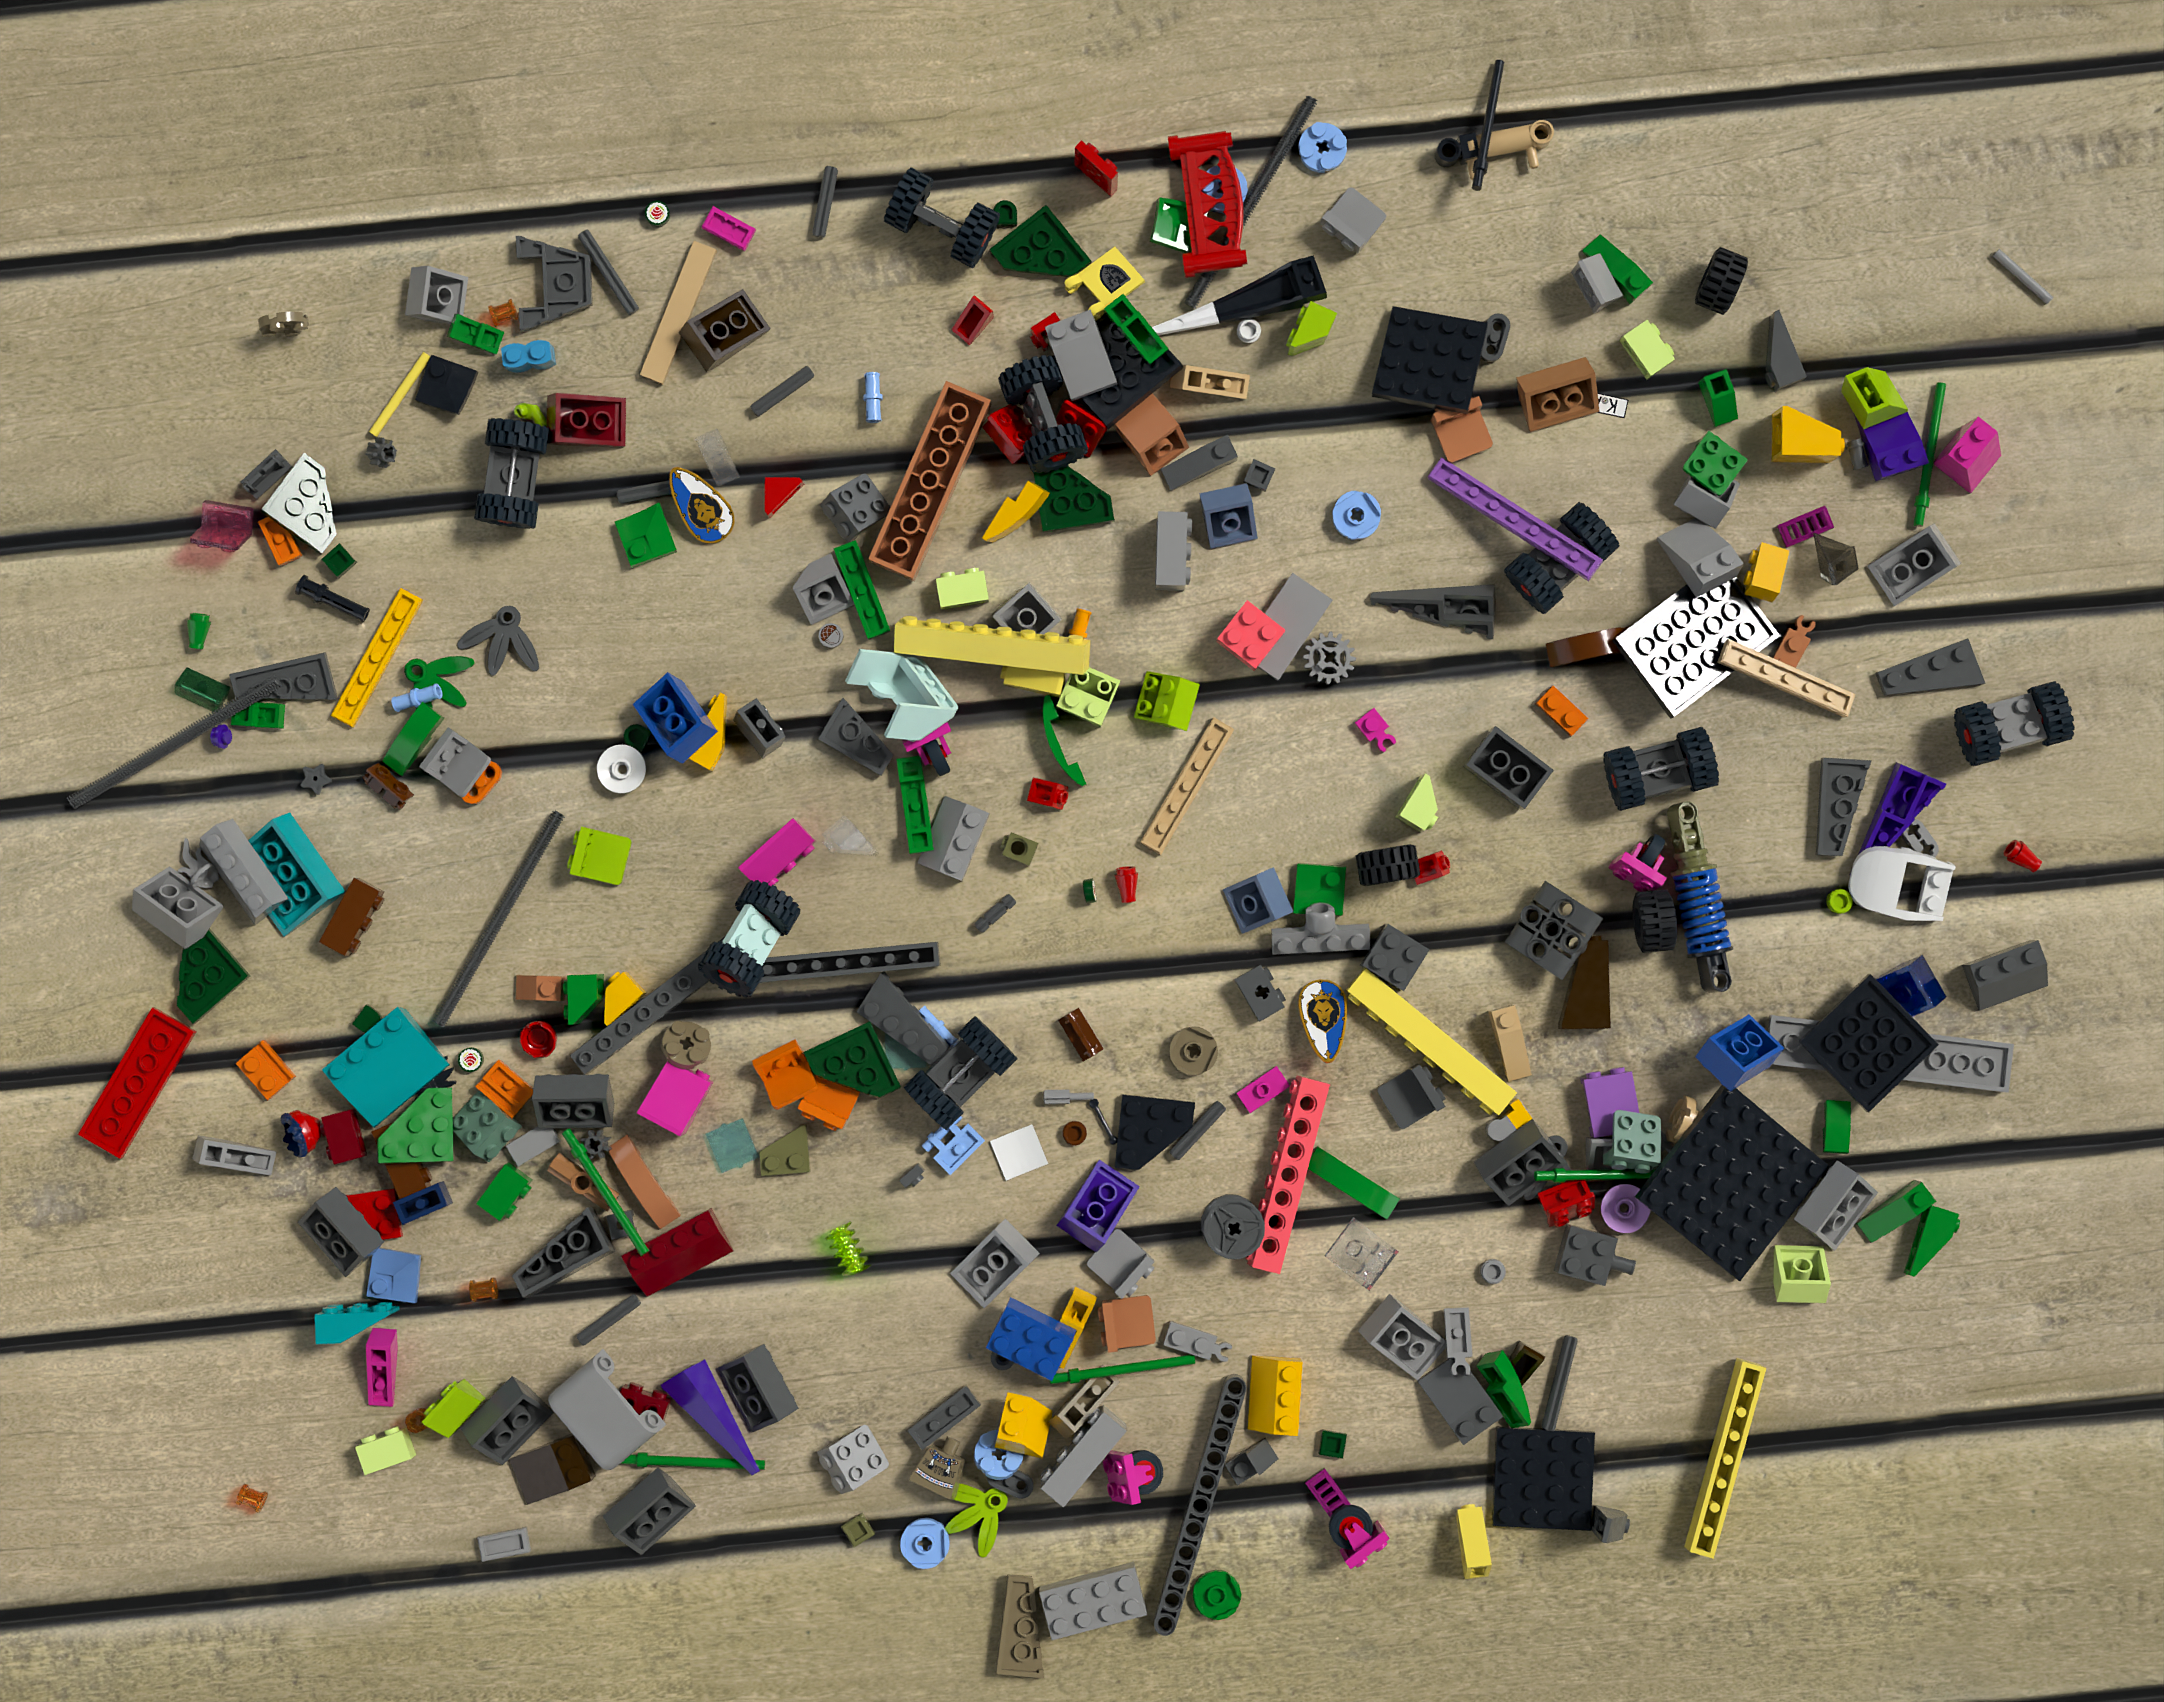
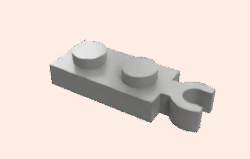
M1469 1307L1443 1309L1447 1359L1454 1358L1451 1374L1456 1376V1368L1461 1365L1465 1368V1375H1469L1470 1366L1465 1361V1358L1472 1357Z
M1170 1321L1163 1343L1165 1346L1210 1360L1212 1354H1215L1219 1360L1224 1362L1228 1361V1357L1221 1355V1349L1225 1347L1232 1349V1345L1228 1342L1216 1343V1335Z

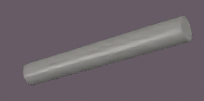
M2000 249L1995 252L1993 257L2045 304H2048L2053 299L2050 293Z

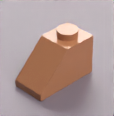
M516 975V999L565 1001L563 982L566 980V976Z

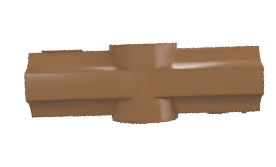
M558 1153L547 1171L572 1187L576 1193L582 1194L608 1212L610 1210L609 1206L585 1169L563 1154ZM580 1176L588 1178L589 1186L587 1189L579 1186L578 1179ZM608 1186L617 1200L620 1193Z

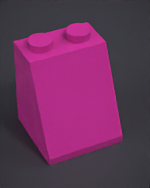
M1978 416L1959 429L1933 464L1967 492L1972 493L2001 457L1998 432Z
M667 1061L638 1109L637 1114L678 1136H682L687 1133L714 1082L709 1080V1074L699 1069L696 1072L690 1069H680Z

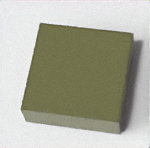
M863 1513L841 1525L853 1547L875 1535L874 1530Z

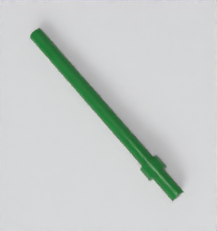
M1941 382L1936 383L1925 450L1929 463L1923 466L1919 493L1915 496L1914 502L1916 511L1913 525L1923 527L1926 508H1929L1930 503L1928 494L1946 390V383Z
M570 1128L565 1130L562 1135L571 1148V1154L575 1160L578 1159L639 1254L641 1256L649 1252V1249L586 1154L588 1152L583 1143L580 1144Z
M1553 1168L1552 1171H1535L1534 1179L1535 1181L1553 1180L1554 1183H1565L1566 1180L1649 1179L1656 1169H1652L1649 1173H1637L1635 1169L1565 1170L1564 1168Z
M1186 1355L1079 1370L1078 1368L1068 1369V1372L1056 1373L1053 1380H1050V1384L1063 1382L1074 1384L1080 1383V1380L1193 1365L1195 1364V1356Z
M638 1452V1455L631 1454L620 1463L636 1464L637 1467L659 1465L745 1469L735 1459L648 1455L646 1452ZM755 1460L759 1470H765V1460Z

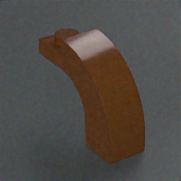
M1629 627L1611 628L1546 643L1550 667L1563 666L1587 659L1621 653L1612 640Z

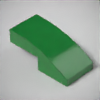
M454 314L447 337L497 355L504 331L485 323H479L460 314Z
M254 702V704L233 715L231 725L284 729L285 704Z
M1826 1100L1824 1103L1825 1127L1822 1129L1823 1152L1848 1154L1851 1131V1102Z

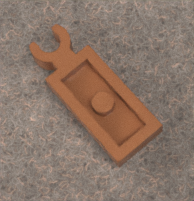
M1803 615L1796 619L1795 630L1792 628L1787 629L1772 657L1794 668L1797 667L1811 641L1810 638L1805 636L1806 633L1812 631L1815 627L1814 621L1810 622L1807 628L1803 627L1801 623L1804 618Z

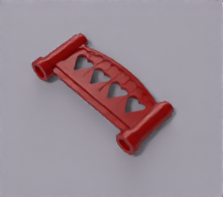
M1221 131L1178 138V135L1168 136L1171 161L1181 159L1192 252L1182 254L1185 278L1195 277L1197 273L1243 267V265L1248 264L1246 250H1241L1240 248L1243 230V199L1239 178L1231 156L1228 153V147H1233L1231 132ZM1213 156L1219 158L1217 166L1220 168V173L1218 175H1212L1199 169V167ZM1214 180L1222 182L1220 190L1223 191V196L1219 199L1201 191ZM1218 203L1225 205L1223 213L1226 215V220L1224 222L1213 220L1205 216V214ZM1220 227L1228 229L1226 237L1229 239V243L1226 246L1217 244L1207 238Z

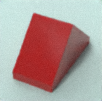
M974 295L951 330L968 345H971L994 318L993 310Z
M765 477V513L771 518L805 485L804 482L797 477Z

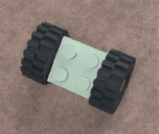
M750 880L735 903L737 911H740L738 917L722 942L718 941L717 943L714 941L710 944L698 964L699 971L704 973L703 976L710 979L709 982L718 985V988L721 990L725 989L729 994L735 993L738 997H741V995L744 998L751 997L764 976V970L761 968L779 936L788 935L800 915L801 909L798 908L797 902H793L791 896L785 895L786 892L783 890L779 891L774 885L769 886L764 881L761 883L759 880Z

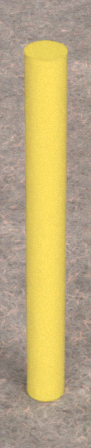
M425 352L421 354L369 430L371 434L377 437L429 362L430 356Z

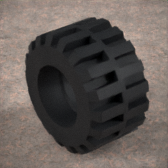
M1719 247L1714 252L1702 277L1695 296V304L1724 315L1732 305L1747 270L1748 258Z
M1412 844L1360 852L1355 856L1360 885L1363 886L1413 879L1420 875L1416 846Z
M1666 889L1636 892L1633 899L1632 914L1638 947L1642 953L1673 950L1677 941V920L1670 893Z

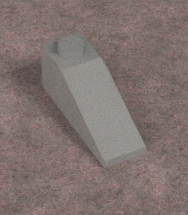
M198 1135L192 1159L203 1165L271 1175L276 1151Z

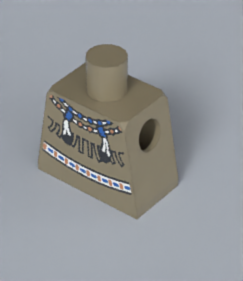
M947 1436L942 1448L935 1445L930 1446L909 1480L949 1500L955 1499L965 1464V1459L955 1455L960 1441Z

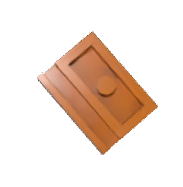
M262 1040L236 1063L267 1100H270L296 1077L265 1040Z
M500 1059L475 1086L511 1118H514L533 1096V1088Z

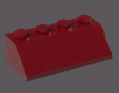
M710 1208L645 1242L649 1249V1252L641 1256L637 1249L634 1248L621 1257L634 1281L648 1297L730 1254L734 1250L713 1209Z

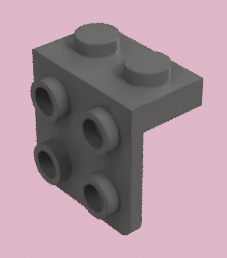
M861 474L833 490L820 504L824 514L832 521L837 528L838 534L847 543L854 541L864 529L885 518L891 508L867 474Z
M1415 1064L1377 1089L1379 1096L1401 1129L1409 1127L1433 1111L1438 1112L1446 1107L1443 1103L1446 1098L1439 1087H1433L1430 1082L1433 1077L1426 1066L1422 1068L1419 1064Z

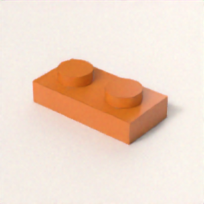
M269 517L258 521L279 566L302 557L294 536Z
M1551 686L1535 703L1570 737L1589 719L1554 686Z

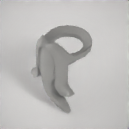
M185 838L183 859L190 869L181 867L177 873H187L191 878L190 885L193 888L197 886L212 888L214 882L219 880L215 866L201 855V847L196 850L198 860L194 859L190 854L189 841Z

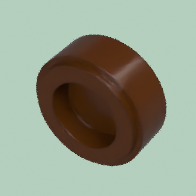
M1070 1121L1064 1126L1063 1138L1068 1144L1076 1146L1085 1141L1087 1130L1084 1124L1079 1121Z

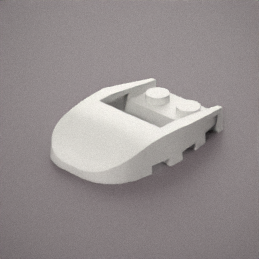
M1870 847L1863 850L1853 863L1848 885L1849 893L1853 901L1860 907L1885 916L1911 921H1943L1944 917L1942 915L1953 870H1955L1956 866L1951 862L1947 861L1946 863L1937 860L1931 855L1919 853L1910 848ZM1907 862L1927 865L1916 912L1896 909Z

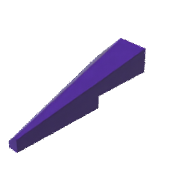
M1896 762L1858 855L1870 847H1890L1911 825L1923 808L1932 802L1931 800L1936 794L1945 788L1946 783Z
M705 1359L660 1385L751 1476L760 1471Z

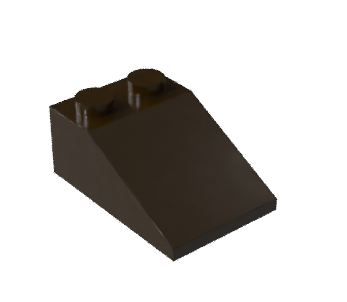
M742 289L686 321L679 334L705 371L708 372L747 347L771 328Z
M572 1433L509 1459L527 1505L591 1482L596 1477L585 1448Z

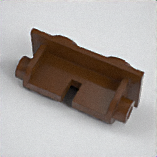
M379 763L366 770L367 773L363 777L365 784L377 794H380L385 789L386 792L382 798L394 809L401 810L406 804L405 801L414 796L406 784L398 781L386 767L381 766Z
M1079 1008L1058 1020L1083 1062L1104 1049Z

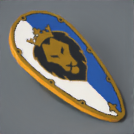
M680 467L672 468L669 481L671 494L680 516L690 533L697 540L705 543H717L725 539L731 533L734 526V512L730 504L717 490L697 474Z
M1319 979L1310 982L1302 989L1299 995L1298 1007L1311 1047L1323 1062L1331 1063L1339 1054L1343 1044L1347 1020V999L1344 991L1338 984L1330 980Z

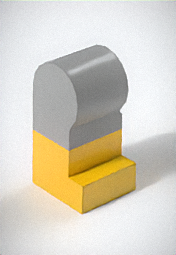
M1514 1098L1509 1102L1508 1105L1511 1110L1500 1118L1489 1120L1486 1124V1133L1491 1139L1501 1141L1532 1119L1519 1099Z

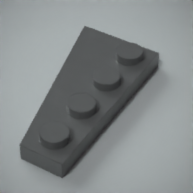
M326 652L229 674L236 698H238L237 696L241 698L240 694L243 696L242 693L246 695L245 691L249 693L248 690L252 692L251 689L254 690L253 687L256 688L255 685L259 687L258 684L262 686L261 682L264 684L263 681L267 683L266 679L270 681L269 678L272 680L271 676L275 678V674L282 687L269 695L267 694L264 699H338Z
M1821 758L1816 855L1843 856L1853 816L1856 813L1857 803L1872 760Z

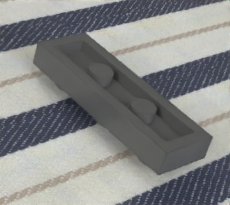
M965 1385L910 1427L908 1432L923 1450L980 1407L981 1403L968 1386Z

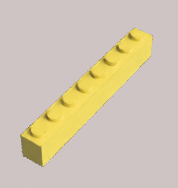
M905 616L895 624L894 653L1083 675L1089 669L1090 640L1083 639V636L1080 635L1061 637L1055 632L1035 634L1034 630L1028 629L1018 632L1012 631L1009 627L991 629L984 624L965 626L963 622L959 621L948 624L941 623L939 619L922 621L917 620V617Z
M1363 968L1346 989L1349 993L1347 998L1357 1006L1363 1004L1369 1009L1366 1012L1367 1015L1376 1022L1381 1019L1386 1023L1385 1029L1394 1037L1398 1035L1406 1040L1404 1045L1414 1053L1417 1050L1425 1056L1422 1059L1433 1069L1438 1066L1443 1070L1442 1076L1451 1084L1455 1081L1463 1087L1460 1091L1471 1100L1474 1097L1481 1102L1479 1107L1489 1115L1493 1112L1496 1115H1500L1517 1094L1515 1090L1367 968Z
M1736 1358L1684 1546L1689 1552L1714 1559L1766 1368L1761 1364Z

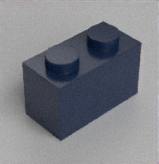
M442 1181L397 1200L393 1204L402 1225L453 1204L445 1182Z

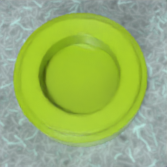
M1837 889L1829 893L1827 906L1832 912L1842 914L1849 911L1852 907L1853 899L1848 891Z

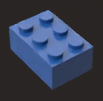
M668 672L633 703V706L666 755L682 764L718 732L685 683Z
M1749 1014L1711 1036L1695 1057L1723 1086L1732 1091L1768 1069L1783 1051L1784 1047Z
M1010 1297L988 1340L986 1348L1052 1381L1074 1339L1076 1329Z

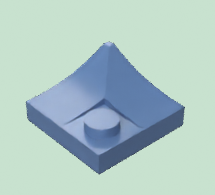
M378 1248L372 1254L367 1297L416 1303L419 1289L421 1255Z

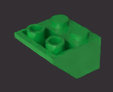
M604 974L567 975V980L563 982L564 995H568V1005H564V1018L568 1019V1025L582 1023L605 998Z

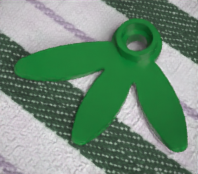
M464 656L443 657L428 664L422 659L416 658L407 662L404 673L409 681L414 682V688L422 689L438 684L442 690V699L454 705L465 707L467 702L460 691L447 680L437 676V674L457 673L472 667L475 662L472 658ZM415 666L420 667L422 670L418 675L412 671V668ZM432 701L426 703L433 708Z

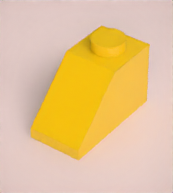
M616 972L607 981L610 985L605 988L604 1023L606 1026H609L626 1013L646 994L645 990L628 972H622L621 974Z

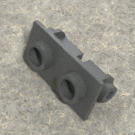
M275 449L241 481L242 486L258 500L292 466Z

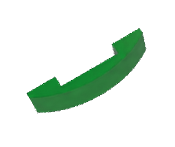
M1046 695L1043 704V722L1050 749L1063 771L1079 786H1087L1078 762L1071 765L1067 764L1050 723L1059 719L1050 695Z
M919 755L898 758L896 760L906 821L909 854L934 851L921 757Z
M1317 1146L1313 1152L1308 1166L1310 1171L1388 1219L1400 1198Z

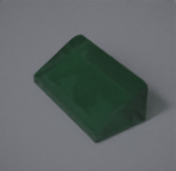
M186 667L174 684L177 696L213 712L214 710L217 711V708L220 710L219 707L222 708L231 689L230 686Z

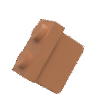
M1479 396L1471 398L1468 414L1435 409L1436 413H1433L1431 422L1445 457L1450 463L1488 450L1493 445L1480 412L1482 402Z
M1142 1295L1125 1297L1123 1299L1102 1300V1307L1098 1308L1099 1322H1104L1105 1332H1101L1102 1347L1107 1346L1108 1353L1118 1352V1348L1155 1343L1156 1337L1150 1296Z

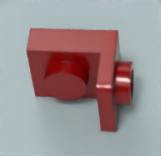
M1055 312L1031 327L1032 335L1030 339L1037 349L1041 347L1043 352L1048 350V345L1042 337L1044 335L1048 337L1045 327L1060 321Z
M1033 777L1027 801L1062 810L1068 800V786Z
M1441 850L1419 858L1420 875L1414 879L1416 884L1419 885L1449 874L1450 861Z

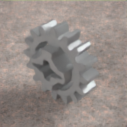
M1332 631L1328 633L1327 637L1320 633L1318 641L1315 638L1310 640L1313 644L1312 647L1307 645L1305 647L1309 654L1303 655V659L1308 660L1309 663L1304 668H1311L1312 671L1309 676L1312 677L1316 674L1318 676V683L1322 679H1326V685H1329L1331 679H1334L1337 684L1340 682L1339 676L1346 679L1348 677L1346 670L1353 671L1354 669L1350 662L1356 661V657L1350 656V653L1355 649L1347 647L1350 642L1349 639L1344 642L1341 641L1342 634L1334 638ZM1332 642L1337 644V646L1334 648L1326 647L1323 643ZM1315 650L1319 655V662L1316 665L1313 661ZM1343 651L1345 654L1344 666L1340 662V654ZM1324 653L1330 655L1331 653L1334 654L1335 657L1333 658V661L1335 663H1326L1324 661V659L1326 658ZM1323 669H1332L1336 673L1325 674L1321 671Z

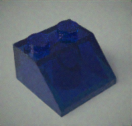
M1923 954L1900 964L1876 978L1912 1017L1935 1008L1947 997Z

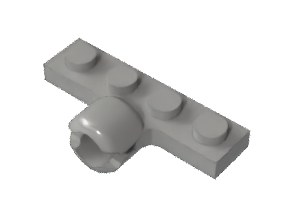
M1318 902L1311 904L1306 909V924L1303 927L1271 929L1272 954L1370 949L1369 924L1337 925L1335 924V910L1327 903Z

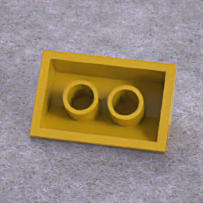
M1252 1355L1247 1429L1273 1435L1298 1436L1303 1364L1301 1358Z

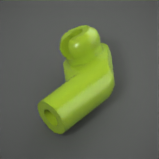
M520 403L515 406L514 414L516 417L533 420L535 424L547 428V420L537 405Z

